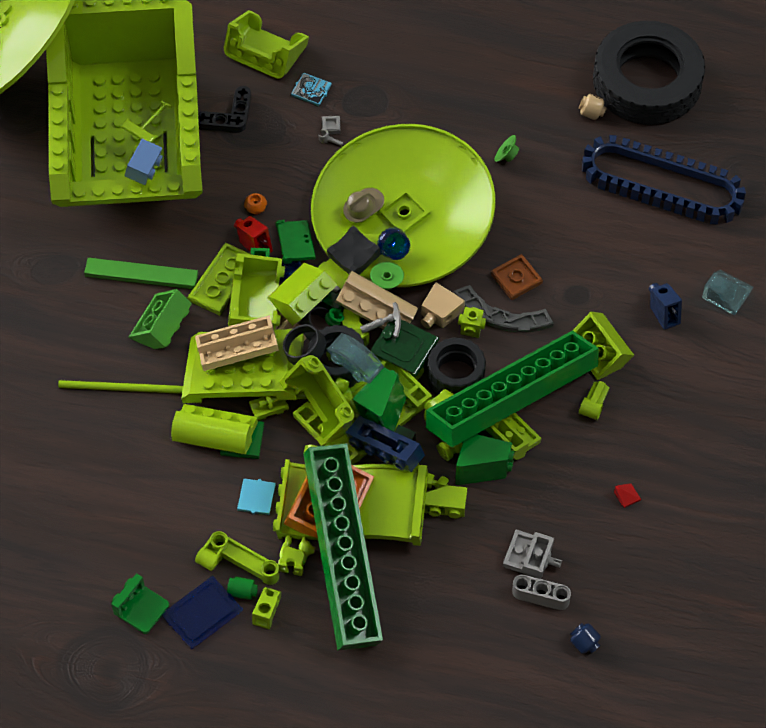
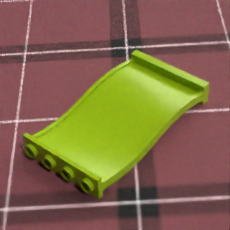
M287 459L285 460V467L281 468V479L283 481L278 487L280 502L276 503V514L278 516L277 519H274L273 531H276L278 539L289 535L295 539H302L305 536L306 540H318V538L300 533L284 524L307 476L305 464L291 463ZM391 464L353 465L374 476L359 509L364 538L398 540L421 546L428 484L427 465H419L412 472L399 470L395 465Z

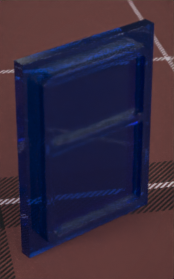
M212 575L168 608L162 616L191 649H194L240 614L243 609L230 594H227L224 587Z

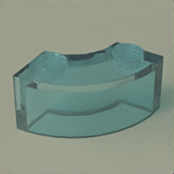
M341 333L327 348L331 354L332 361L348 369L354 379L359 382L371 383L384 368L380 360L368 348L344 333Z

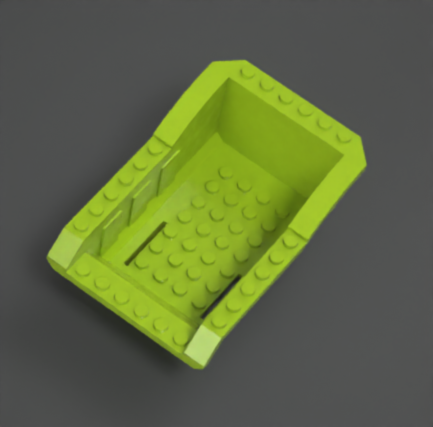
M75 0L63 26L46 49L49 102V182L52 204L59 207L197 198L203 193L192 4L187 0ZM163 100L170 104L171 108L166 106L144 128V130L152 135H157V138L152 143L162 147L161 155L163 159L159 166H155L156 172L153 179H148L146 185H143L125 177L127 165L141 139L123 129L121 125L129 118L131 122L141 127L163 105L161 103Z

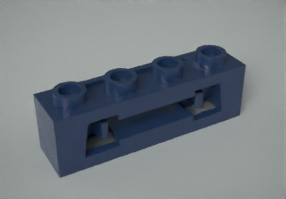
M359 416L346 431L349 444L355 449L360 448L370 456L375 455L385 463L390 462L399 470L412 472L425 456L420 443L362 416Z

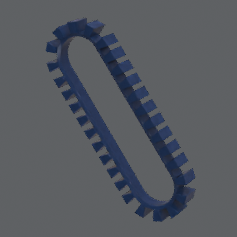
M609 135L607 144L603 143L600 136L594 139L593 147L588 144L584 150L582 172L587 171L586 180L590 184L596 178L599 179L598 189L605 191L606 183H609V192L616 194L617 186L621 187L620 196L627 198L628 190H631L630 199L638 201L639 193L643 194L642 203L649 205V199L653 197L652 206L660 208L661 200L665 201L664 210L671 212V206L675 204L674 213L682 215L683 207L687 208L686 217L693 219L694 211H697L696 220L704 222L705 214L712 216L710 224L718 225L719 216L723 215L725 222L728 223L733 220L734 213L739 215L742 211L746 194L745 187L739 188L741 179L737 175L730 181L727 179L729 170L721 168L720 176H717L718 167L710 165L708 173L705 172L706 163L699 161L698 169H695L696 160L688 158L686 166L683 165L685 157L677 154L676 162H673L674 153L666 151L665 159L661 158L662 149L655 148V154L651 155L652 146L645 144L644 151L641 152V143L634 141L633 149L629 148L630 139L623 138L622 145L616 144L617 136ZM603 153H617L724 187L731 194L732 201L723 207H712L605 173L598 169L595 159Z

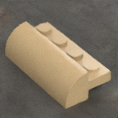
M353 271L350 272L335 300V303L369 322L379 318L383 319L388 317L389 314H393L392 303L394 302L399 306L401 319L408 323H411L418 310V307ZM388 322L384 323L380 328L384 329Z
M270 315L195 336L203 371L279 351Z

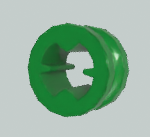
M331 308L325 315V321L330 326H339L344 320V314L337 308Z

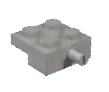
M515 530L503 562V567L541 579L548 564L560 568L562 560L551 557V550L554 544L553 537L537 532L532 535Z

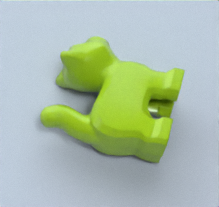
M337 378L335 384L349 403L354 415L358 414L352 400L355 394L349 388V381Z
M287 535L280 550L279 571L288 573V566H294L293 574L302 576L303 566L306 563L307 557L314 554L315 547L312 546L310 541L306 540L305 536L302 538L298 549L289 547L292 538Z

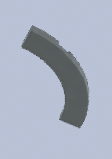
M471 285L453 291L455 295L465 300L464 309L465 307H475L484 310L483 318H486V325L512 332H534L554 326L546 309L513 314L510 311L497 307L493 308L486 304L473 290Z

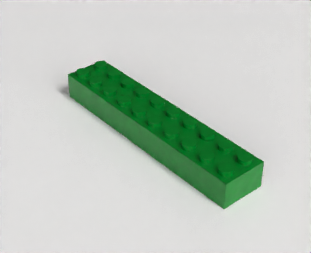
M572 330L426 410V428L450 447H454L598 367L599 348Z
M348 444L308 447L303 456L337 650L377 646L383 641Z

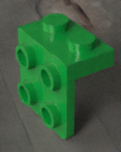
M137 573L133 578H129L126 581L124 589L120 594L117 593L114 596L111 604L114 615L144 634L149 633L169 608V602L145 587L143 577Z

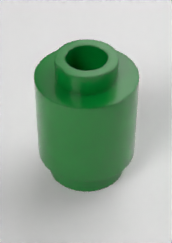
M241 577L229 579L227 594H232V597L251 600L253 596L256 597L258 585L255 584V580Z

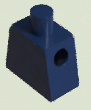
M658 283L650 285V307L663 330L681 324L682 299L669 284L659 286Z

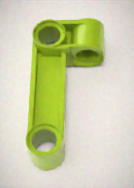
M221 531L214 532L195 558L197 564L210 571L214 570L220 560L222 561L225 558L260 578L267 585L276 584L279 580V566L275 561L266 559L229 538ZM218 542H223V543H224L223 545H220V546L215 545V544L218 543ZM267 571H274L273 574H266Z

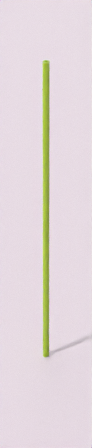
M59 380L58 383L59 388L180 394L183 391V386L63 380ZM304 394L297 395V399H308Z

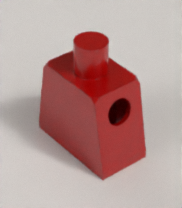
M252 216L244 220L240 218L235 221L234 227L237 229L239 241L250 253L251 248H270V253L273 252L269 231L265 225Z

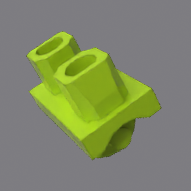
M264 396L249 401L253 415L259 421L273 414L284 413L285 410L289 409L286 400H278L277 396Z

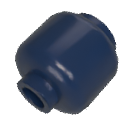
M581 623L570 633L572 636L570 642L582 654L588 651L592 654L600 646L598 642L601 639V635L591 624L587 623L584 625Z

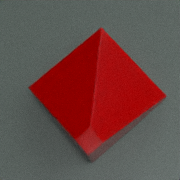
M631 483L615 486L614 494L623 508L641 501L640 496Z

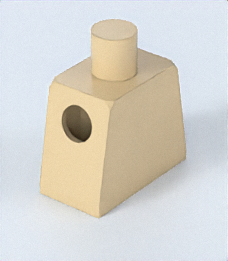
M435 283L422 304L421 314L424 318L421 320V324L427 329L434 323L444 328L458 317L460 313H463L465 300Z

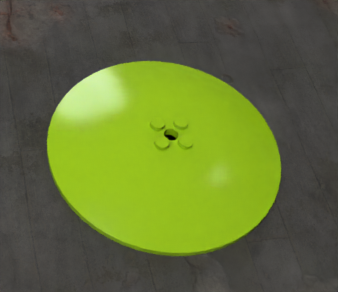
M0 0V94L24 75L47 49L63 26L75 0Z
M397 124L377 128L345 144L329 159L322 169L313 189L311 199V218L314 232L327 256V249L337 243L342 238V232L347 233L353 225L362 234H379L381 255L360 276L372 282L370 278L371 269L379 263L392 262L400 266L404 272V279L397 287H411L430 283L459 269L474 256L486 240L495 214L494 184L487 166L477 152L466 142L447 131L419 124ZM365 188H375L381 191L384 196V204L379 211L366 220L357 223L351 222L345 217L343 208L352 193ZM403 209L409 210V213L407 215H401L400 211Z

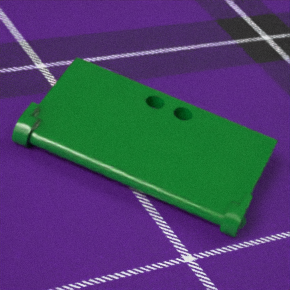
M278 220L275 222L283 263L316 259L307 220L289 222Z

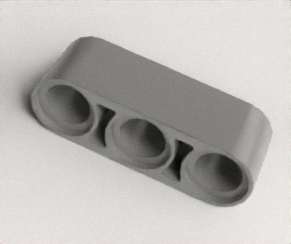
M518 575L513 580L512 593L519 600L558 610H564L570 604L571 591L565 585L527 575ZM523 585V586H525L526 588H525V589H519L517 586ZM543 590V591H545L546 593H545V594H539L537 591ZM562 595L565 599H559L557 596Z

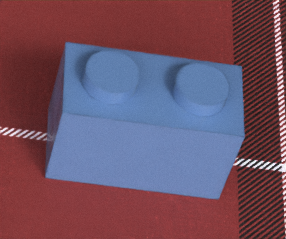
M141 139L127 165L125 177L146 185L148 179L152 180L156 172L155 166L161 164L163 159L161 155L162 147Z

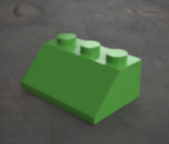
M177 289L155 294L129 335V338L153 349L167 347L171 342L173 334L180 328L182 319L188 315L192 303Z

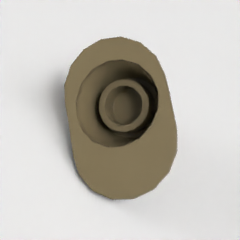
M365 188L352 193L343 208L345 217L349 221L356 223L369 218L383 207L384 196L382 192L375 188Z

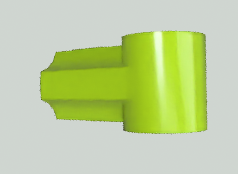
M601 381L594 382L587 398H584L580 406L579 414L598 420L610 387Z

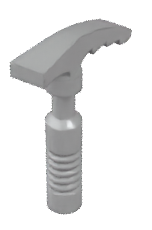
M396 302L392 303L394 311L388 317L379 318L360 326L362 333L380 327L388 321L396 320L394 337L398 338L401 328V315L398 304Z

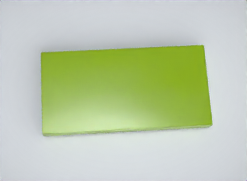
M225 242L187 299L191 303L220 316L231 300L237 253H250Z

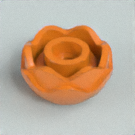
M259 193L248 195L244 201V207L252 214H260L267 205L266 198Z

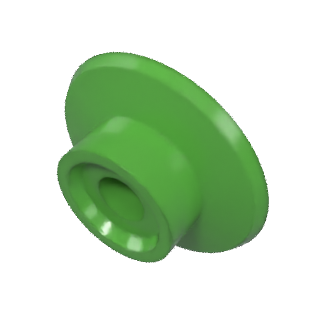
M515 135L510 136L501 145L495 156V162H500L503 159L510 162L517 155L519 147L515 145Z
M382 262L371 269L370 278L373 283L388 290L397 287L403 281L404 272L395 263Z

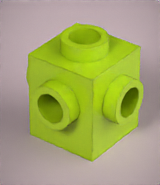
M465 307L464 313H460L458 325H461V335L479 338L481 329H485L486 318H483L484 310L475 307Z

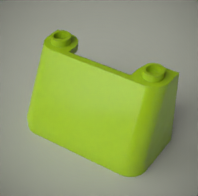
M250 10L230 22L224 43L225 54L233 60L277 79L282 78L288 73L308 44L309 36L299 32L292 35L290 41L262 30L261 17Z
M237 253L233 272L228 327L269 315L274 330L276 326L280 325L281 315H277V308L267 297L279 287L280 277L284 278L285 266H282L281 258Z
M313 355L301 358L279 383L284 390L287 388L295 389L296 395L304 392L323 421L318 426L321 434L316 438L319 444L323 446L346 434L353 421L354 412L321 361Z

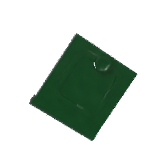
M401 319L400 333L398 338H395L396 320L389 321L370 350V354L416 377L428 359L432 348L438 343L439 337Z

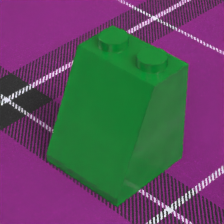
M382 367L352 399L359 416L392 431H395L406 401L404 387L399 381V375L394 370Z
M477 434L463 441L456 465L455 484L464 485L505 479L507 472L512 471L515 451H512V443Z

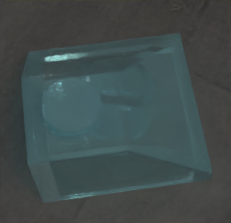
M718 270L712 274L705 284L702 298L735 315L752 291L753 286L722 270Z

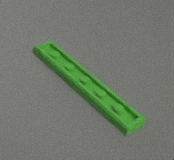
M88 258L84 275L85 277L193 289L197 283L198 270Z

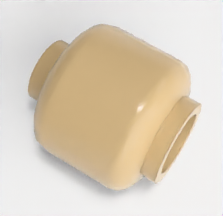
M593 94L583 96L578 108L581 115L592 120L598 119L599 116L603 117L606 111L604 99Z

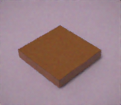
M522 254L491 270L492 277L511 300L543 284L542 278Z

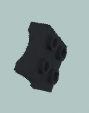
M354 225L337 243L327 249L328 257L348 274L353 271L360 275L381 255L380 247L367 239Z

